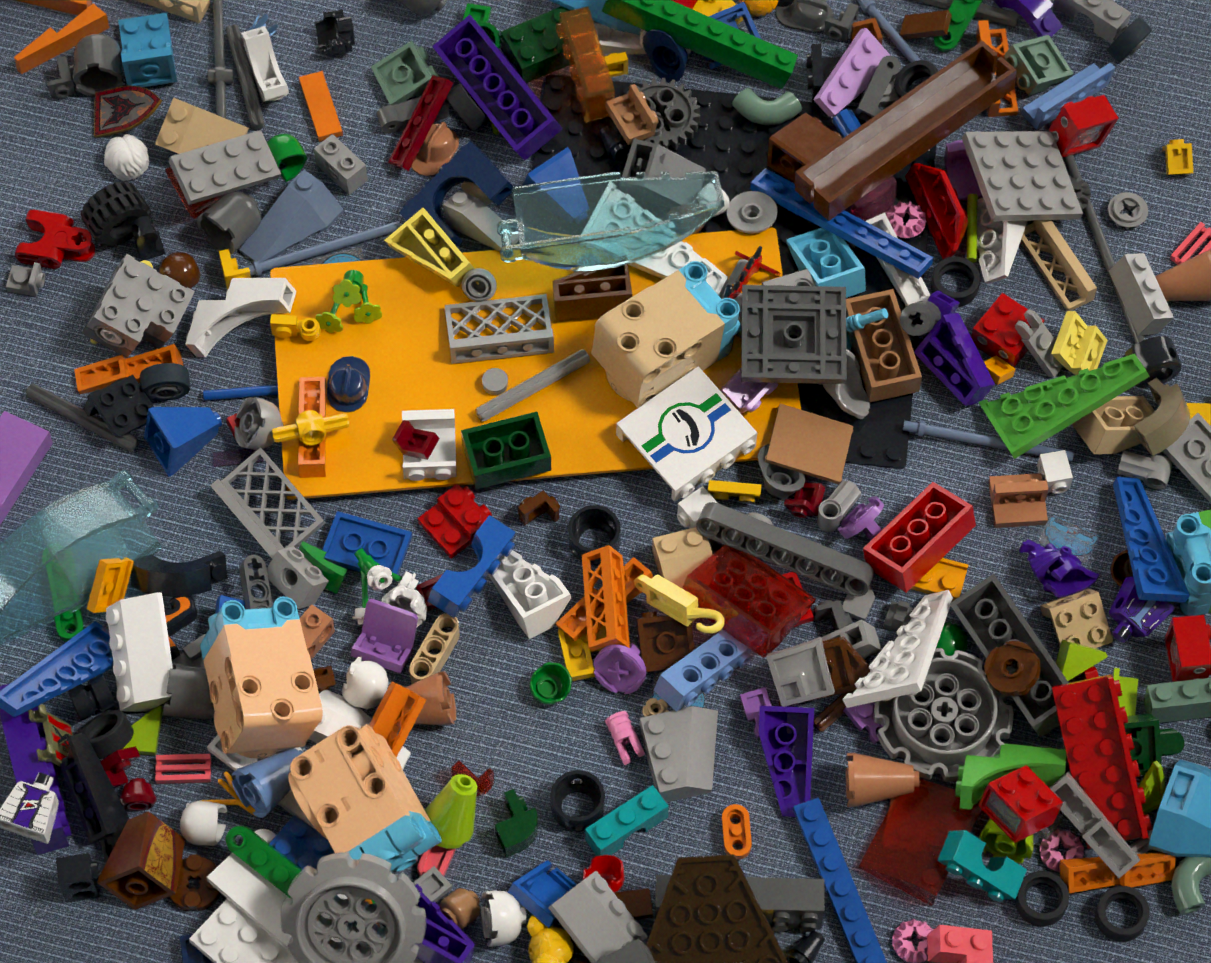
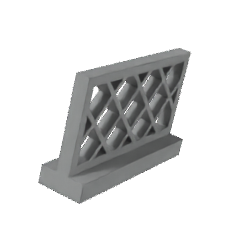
M546 294L444 305L452 364L554 353V336ZM542 303L543 306L537 314L527 309L532 304ZM506 307L517 309L511 317L502 312ZM487 309L492 312L486 319L477 315L480 310ZM462 312L467 316L461 322H458L451 317V313ZM523 313L532 318L526 325L517 321ZM497 316L506 321L500 328L491 323ZM471 319L480 323L474 331L465 326ZM538 322L545 326L546 329L533 331L531 327ZM511 325L520 329L518 333L508 334L505 332ZM485 328L494 332L491 336L480 335ZM460 330L469 335L467 338L454 339V336Z
M261 447L222 481L217 479L210 485L272 559L278 550L292 546L297 548L301 545L302 541L307 540L326 523ZM263 457L266 461L265 472H252L253 464ZM271 468H272L276 473H270ZM237 477H247L245 490L234 489L230 483ZM252 477H265L263 490H250ZM270 478L282 479L281 491L268 490ZM250 495H262L261 508H250L248 506ZM267 495L280 496L279 509L266 508ZM285 496H296L298 498L297 509H284ZM302 504L306 507L307 510L302 509ZM265 513L278 514L277 527L265 526ZM283 514H296L295 527H282ZM301 514L312 515L316 519L308 528L300 527ZM271 531H276V536H274L271 533ZM281 532H294L293 541L284 548L280 543Z

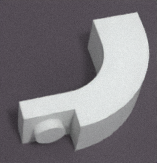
M263 26L242 32L241 35L247 57L263 102L279 100L289 94L287 84L279 70L266 27Z

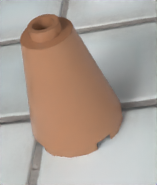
M1211 250L1205 251L1155 276L1166 301H1211Z
M445 671L437 672L405 687L426 699L414 724H455L454 693L450 694L447 687L451 685V682Z
M846 753V761H848V768H846V798L849 799L847 807H857L914 793V787H919V771H914L913 765L857 753Z

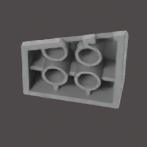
M691 706L682 708L677 712L673 710L640 718V734L654 787L665 802L712 792L718 710Z

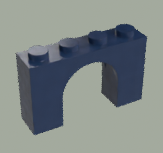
M471 141L461 146L456 153L457 155L450 162L443 164L439 169V173L432 180L425 182L421 187V191L414 198L406 201L403 209L399 212L407 221L420 209L424 208L456 247L463 241L446 224L441 211L443 199L452 187L460 183H474L498 206L516 189L509 179Z

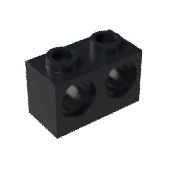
M89 853L56 858L58 885L66 903L99 898L98 888L102 886L97 882L101 871L98 869L97 861L92 862Z

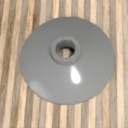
M758 191L743 192L730 201L729 208L727 209V218L732 227L740 232L759 233L773 225L777 218V206L774 200L765 193Z

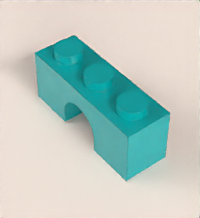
M652 785L585 829V841L596 856L612 855L623 848L624 841L637 830L643 828L647 832L667 819L669 806Z
M966 830L949 831L937 861L945 865L946 870L951 874L967 879V884L988 892L987 896L995 901L1002 902L1007 899H1016L1027 869L1007 856L991 857L987 867H985L982 862V852L986 843Z

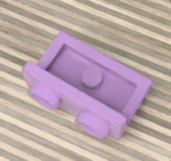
M740 368L720 391L740 414L746 411L751 413L761 405L760 399L765 393L769 395L777 388L778 383L741 382Z

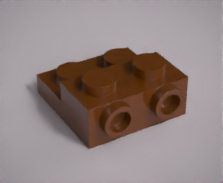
M657 611L641 613V618L635 619L638 644L640 646L641 658L647 670L646 672L667 670L695 650L692 623L685 626L668 615L657 616Z

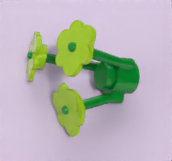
M349 270L345 272L340 285L337 284L333 287L334 304L331 311L323 312L322 315L317 314L315 317L320 324V329H326L329 333L334 331L341 332L343 330L341 319L335 315L338 307L342 303L345 307L358 304L361 301L360 293L362 294L363 304L354 309V320L369 324L373 320H378L382 317L380 306L373 305L368 301V286L363 284L364 276L360 271Z

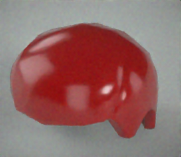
M607 854L595 856L591 859L590 867L583 870V880L597 871L606 880L613 893L619 891L625 881L623 861L616 856Z

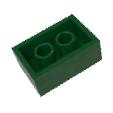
M563 6L501 31V48L511 65L526 83L589 57V40L571 10Z
M537 411L461 430L462 446L475 490L551 471V454Z

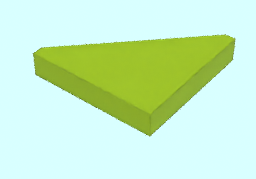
M162 706L154 708L131 725L134 734L130 742L122 749L136 746L140 755L156 756L163 713Z
M1158 761L1153 762L1138 788L1143 787L1146 803L1141 804L1143 814L1159 808L1166 790L1162 765Z

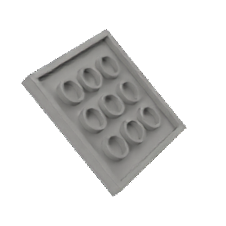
M1052 131L965 132L962 136V141L991 221L1074 220L1082 216V209Z

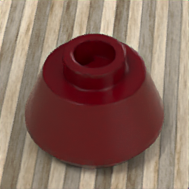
M143 778L129 780V783L124 785L119 798L123 807L130 811L148 810L157 802L151 784L147 783Z

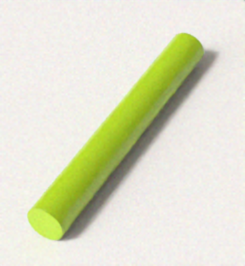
M969 194L967 196L969 224L967 226L966 259L972 263L977 261L978 196L976 194Z

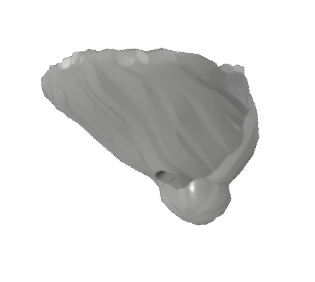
M846 349V384L819 385H823L843 411L858 419H863L869 413L870 402L862 386L858 361L855 355Z

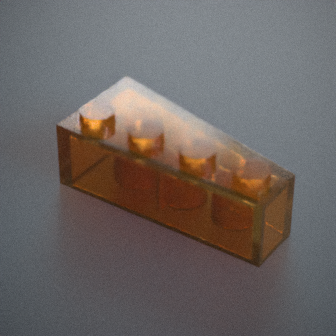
M589 7L560 13L556 29L558 37L563 38L564 56L570 63V75L575 82L576 94L581 104L585 122L609 117L610 115L605 108L606 101L615 98V89Z

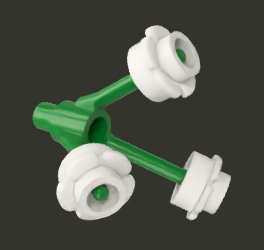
M361 548L354 553L359 561L357 564L361 569L362 608H355V616L352 617L354 620H358V625H363L366 603L368 602V585L375 591H381L391 584L392 579L399 582L397 586L402 585L407 589H415L418 584V580L414 579L415 573L411 574L405 571L402 577H400L389 568L374 561L371 555H367L364 549Z

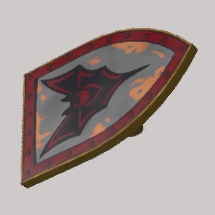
M134 85L95 92L94 137L99 138L135 128L155 112L162 100L152 91Z

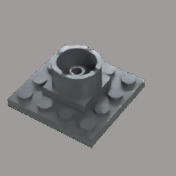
M742 285L741 382L846 384V287Z

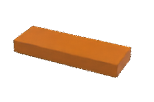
M323 71L299 77L319 142L324 141L332 134L335 137L343 136Z

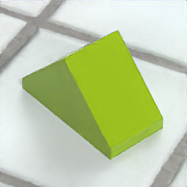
M1062 639L1056 664L1067 681L1108 656L1106 652L1097 648Z

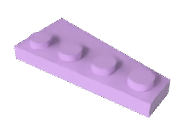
M867 28L859 30L813 99L828 117L836 115L867 88L881 59L890 55Z

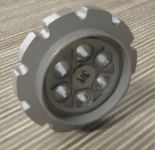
M936 648L921 692L911 696L894 697L889 701H876L874 705V722L883 726L879 729L878 738L884 750L892 759L897 757L903 758L905 760L904 764L913 765L914 771H919V777L930 780L934 774H940L943 781L952 782L958 780L959 765H965L966 755L994 758V754H1000L1001 745H1004L1000 739H1008L1012 730L1013 707L1004 703L1008 696L997 692L988 681L985 671L982 670V660L959 650H956L954 655L947 656L942 648ZM946 686L949 687L952 690V692L945 693L942 692L939 688ZM923 696L927 699V702H918L915 697ZM967 701L972 703L974 707L966 708L962 703ZM941 712H944L946 717L941 716ZM921 721L925 726L919 728L914 726L913 722ZM965 726L970 728L972 732L964 733L959 728ZM942 736L947 739V742L940 743L935 740V737Z
M348 852L324 856L319 859L317 869L310 866L302 869L288 889V895L292 898L284 900L281 910L282 932L291 935L287 947L298 963H413L419 951V947L415 943L420 944L423 942L426 930L425 909L416 906L420 898L417 888L404 873L393 874L390 871L391 863L379 857L363 853L360 859L355 860L350 857ZM337 894H343L348 899H341ZM365 899H372L376 903L370 904ZM320 914H328L331 918H324ZM376 923H382L386 928H381ZM331 938H338L342 942H335ZM359 943H367L370 947H363Z

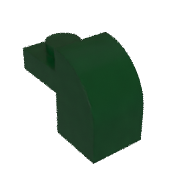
M515 789L504 792V801L512 818L495 824V834L506 858L527 849L534 842L538 831L536 809L528 810L523 796L518 797Z

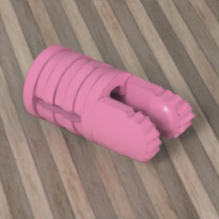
M621 711L609 716L605 723L608 726L609 732H611L623 764L627 765L631 762L625 745L631 743L634 752L639 757L644 756L645 752L637 733L634 731V727L631 725L628 713Z

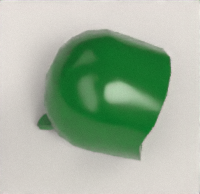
M290 134L273 136L267 141V144L277 166L279 167L280 163L287 165L285 169L281 170V176L288 182L299 174L307 161V156L300 142Z

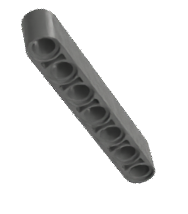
M709 502L705 504L696 523L697 531L703 536L853 596L865 595L874 576L873 568L866 562L719 503Z

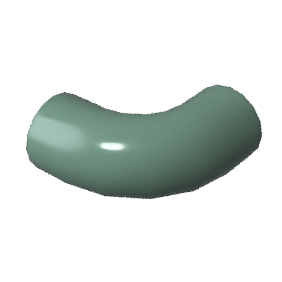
M746 88L732 102V106L742 116L753 123L765 126L784 123L802 111L799 100L789 91H786L775 100L766 101L758 97L751 88Z
M1184 857L1174 870L1171 888L1174 902L1180 915L1195 912L1205 906L1199 884L1204 877L1211 875V857Z

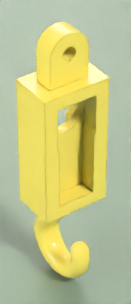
M642 574L634 580L636 588L646 594V602L685 626L690 625L697 618H707L715 620L716 623L712 626H704L701 623H697L696 628L700 632L708 634L717 633L724 627L725 619L719 611L698 608V597L658 574L652 579Z

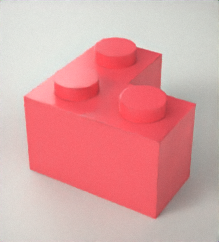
M939 925L927 934L928 962L993 963L992 931Z

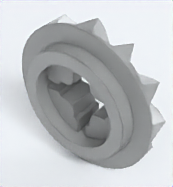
M1130 192L1115 195L1110 200L1107 209L1109 219L1113 220L1117 227L1123 226L1126 230L1130 227L1138 228L1140 224L1145 223L1148 216V206L1144 199ZM1124 208L1133 210L1131 216L1127 213L1123 214Z

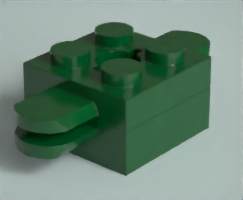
M1152 714L1127 716L1128 723L1124 724L1126 734L1131 733L1134 750H1130L1132 761L1137 760L1140 776L1146 775L1153 762L1158 761L1162 765L1161 756L1177 755L1182 752L1185 742L1183 736L1173 728L1160 729L1159 719Z

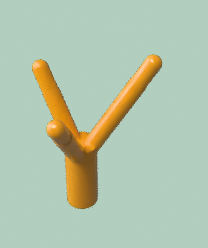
M227 771L224 772V776L229 785L223 779H218V783L235 799L200 800L224 805H238L251 814L256 811L251 805L247 808L243 805L232 785L233 779Z

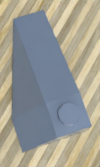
M303 170L285 188L261 220L257 230L246 240L239 251L252 262L257 260L263 262L273 259L284 253L286 248L299 242L300 244L306 241L308 236L328 229L341 216L344 209L320 180L306 170Z

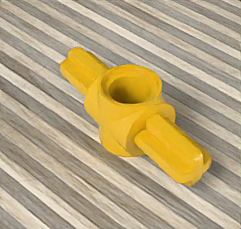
M304 411L295 419L296 424L273 428L274 442H282L299 438V441L305 445H317L324 440L326 432L348 428L349 418L347 414L323 418L322 414H318L316 411Z

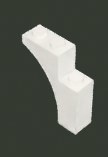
M232 278L230 287L226 292V300L198 301L189 333L186 336L185 345L196 357H206L223 336L240 324L263 315L290 313L297 291L286 278Z

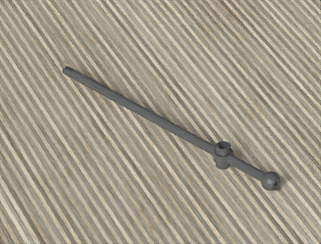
M213 0L215 69H208V84H215L216 115L226 119L225 84H233V70L225 69L223 0Z

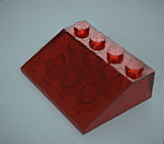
M724 545L687 575L682 588L698 597V608L719 611L725 619L722 630L762 658H765L768 653H771L780 645L816 600L812 595L757 557L728 545ZM708 619V620H710L712 623H714V624L716 623L715 620H713V619Z
M919 779V787H914V793L895 797L858 868L933 906L950 873L946 870L945 865L937 861L949 831L966 830L971 833L982 811L978 806L979 802L972 809L960 808V797H955V789Z

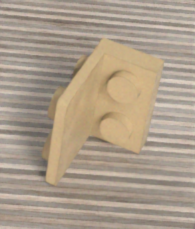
M1087 588L1076 594L1040 605L1042 615L1052 620L1059 647L1062 639L1093 648L1113 642L1098 591Z

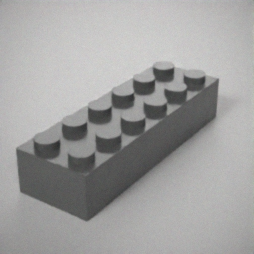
M992 574L951 602L950 605L986 659L994 648L1006 645L1005 642L1008 641L1023 642L1030 646L1040 660V675L1037 682L1026 695H1015L1012 698L1033 729L1042 737L1060 725L1051 687L1068 684L1069 682L995 574ZM1014 662L1012 666H1007L1006 669L1010 674H1013L1019 668L1017 663Z
M656 875L655 919L671 875ZM746 877L773 931L783 932L793 928L800 929L802 932H811L821 929L824 916V879Z

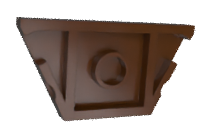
M844 636L822 641L835 690L834 694L824 697L856 690L855 683L858 679L865 678L870 672L867 662Z

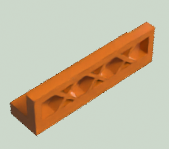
M988 20L978 21L976 30L977 44L984 41L998 53L999 58L1005 59L1004 55L1009 50L1006 29L989 30ZM992 37H1001V44L997 48L992 46ZM1015 89L1003 97L1011 102V108H1000L1001 103L999 99L987 108L988 117L1018 115Z
M610 545L582 555L588 648L592 651L609 645H622L630 648L623 556ZM601 557L600 565L595 572L592 571L591 561ZM598 579L602 580L603 586L597 593V595H595L593 593V587L598 581ZM602 602L604 604V611L599 618H596L594 611ZM603 625L606 627L607 637L597 640L596 634Z
M391 681L369 725L375 733L385 738L397 758L426 699L414 691Z

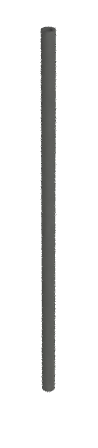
M1074 156L1063 157L1070 177H1080L1082 180ZM1090 200L1083 210L1134 342L1137 344L1145 339L1143 335H1137L1109 273L1115 262Z

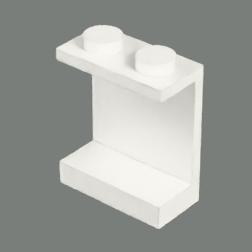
M454 409L402 411V421L408 420L415 429L435 432L440 438L428 460L403 455L404 479L420 481L424 478L447 480L451 477H456Z

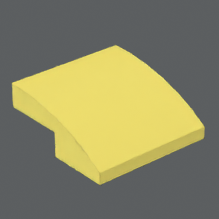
M1067 311L1051 354L1066 369L1078 375L1080 370L1088 368L1091 371L1098 368L1108 340L1096 325L1087 326L1076 311Z

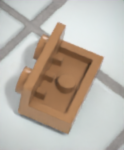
M635 84L629 87L628 94L606 101L605 108L627 145L632 144L633 139L644 140L655 135L658 117L655 111L649 108L644 93L642 91L639 92Z

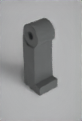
M891 55L883 57L875 69L854 113L859 121L866 123L883 111L877 107L888 84L896 78L901 68L900 61L896 57Z
M421 97L397 105H387L380 108L376 116L382 132L393 133L405 130ZM445 99L435 121L450 117L447 99Z

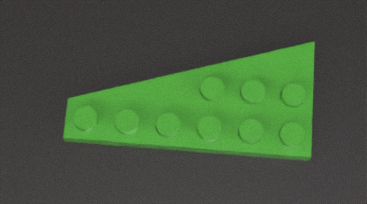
M1132 354L1106 362L1103 367L1091 371L1088 368L1078 371V375L1066 378L1064 375L1028 386L1023 392L1013 395L1009 392L1000 395V399L990 402L986 399L978 403L1015 459L1150 377L1137 356Z

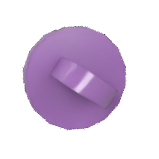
M877 496L868 498L870 503L867 505L864 503L857 505L842 520L841 525L843 527H838V531L845 539L851 538L860 531H863L872 540L882 530L874 521L884 507V504Z
M633 643L630 644V648L622 645H609L602 648L593 663L596 679L611 692L617 693L620 691L624 692V694H631L637 691L644 682L647 671L644 661L639 656L640 649Z

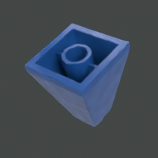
M568 147L527 174L521 187V192L569 225L574 222L576 225H579L589 217L587 214L589 210L588 202L572 153Z
M152 407L148 409L144 439L170 477L218 434L222 421L219 414L212 412L210 407Z

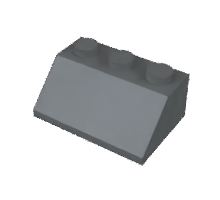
M597 871L589 875L548 907L591 963H596L604 955L616 952L626 942L637 939L644 941L648 937L641 925L635 921L625 908L623 902L617 898L606 880Z

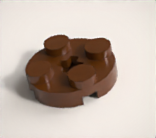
M1020 641L1005 642L1006 645L994 648L986 659L985 673L988 681L997 692L1003 695H1026L1039 678L1040 660L1027 644ZM1014 662L1017 663L1018 671L1010 674L1006 669L1007 666H1012Z
M196 854L182 859L176 894L169 896L174 905L184 911H203L216 903L221 892L207 881V876L217 868L212 861ZM200 879V888H188L189 880Z

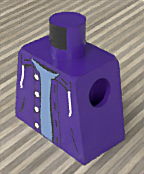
M1126 577L1109 611V615L1118 623L1112 632V636L1122 643H1125L1130 635L1135 638L1146 637L1175 608L1168 601L1139 600L1134 577Z

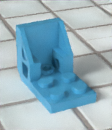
M167 13L118 20L122 43L121 58L127 86L147 87L177 82Z

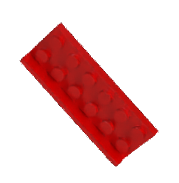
M1109 674L1051 687L1071 776L1125 841L1140 837L1143 839L1149 838L1147 831L1152 830L1149 814H1143L1141 804L1146 803L1143 787L1138 788L1136 777L1140 776L1137 760L1132 761L1130 750H1134L1131 733L1126 734L1124 724L1128 723V717L1125 707H1120L1118 697L1122 696L1119 680L1114 681L1113 676ZM1086 842L1087 848H1091V846Z

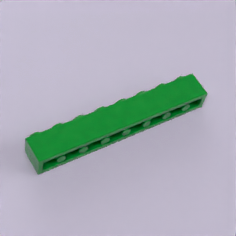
M605 0L601 11L647 32L650 30L663 31L671 36L676 44L780 89L784 88L791 76L798 57L795 53L672 0Z

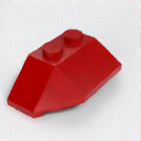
M919 163L913 164L905 175L917 204L920 205L921 210L926 214V224L942 259L953 257L969 224L968 215L962 208L958 200V193L952 187L945 170Z

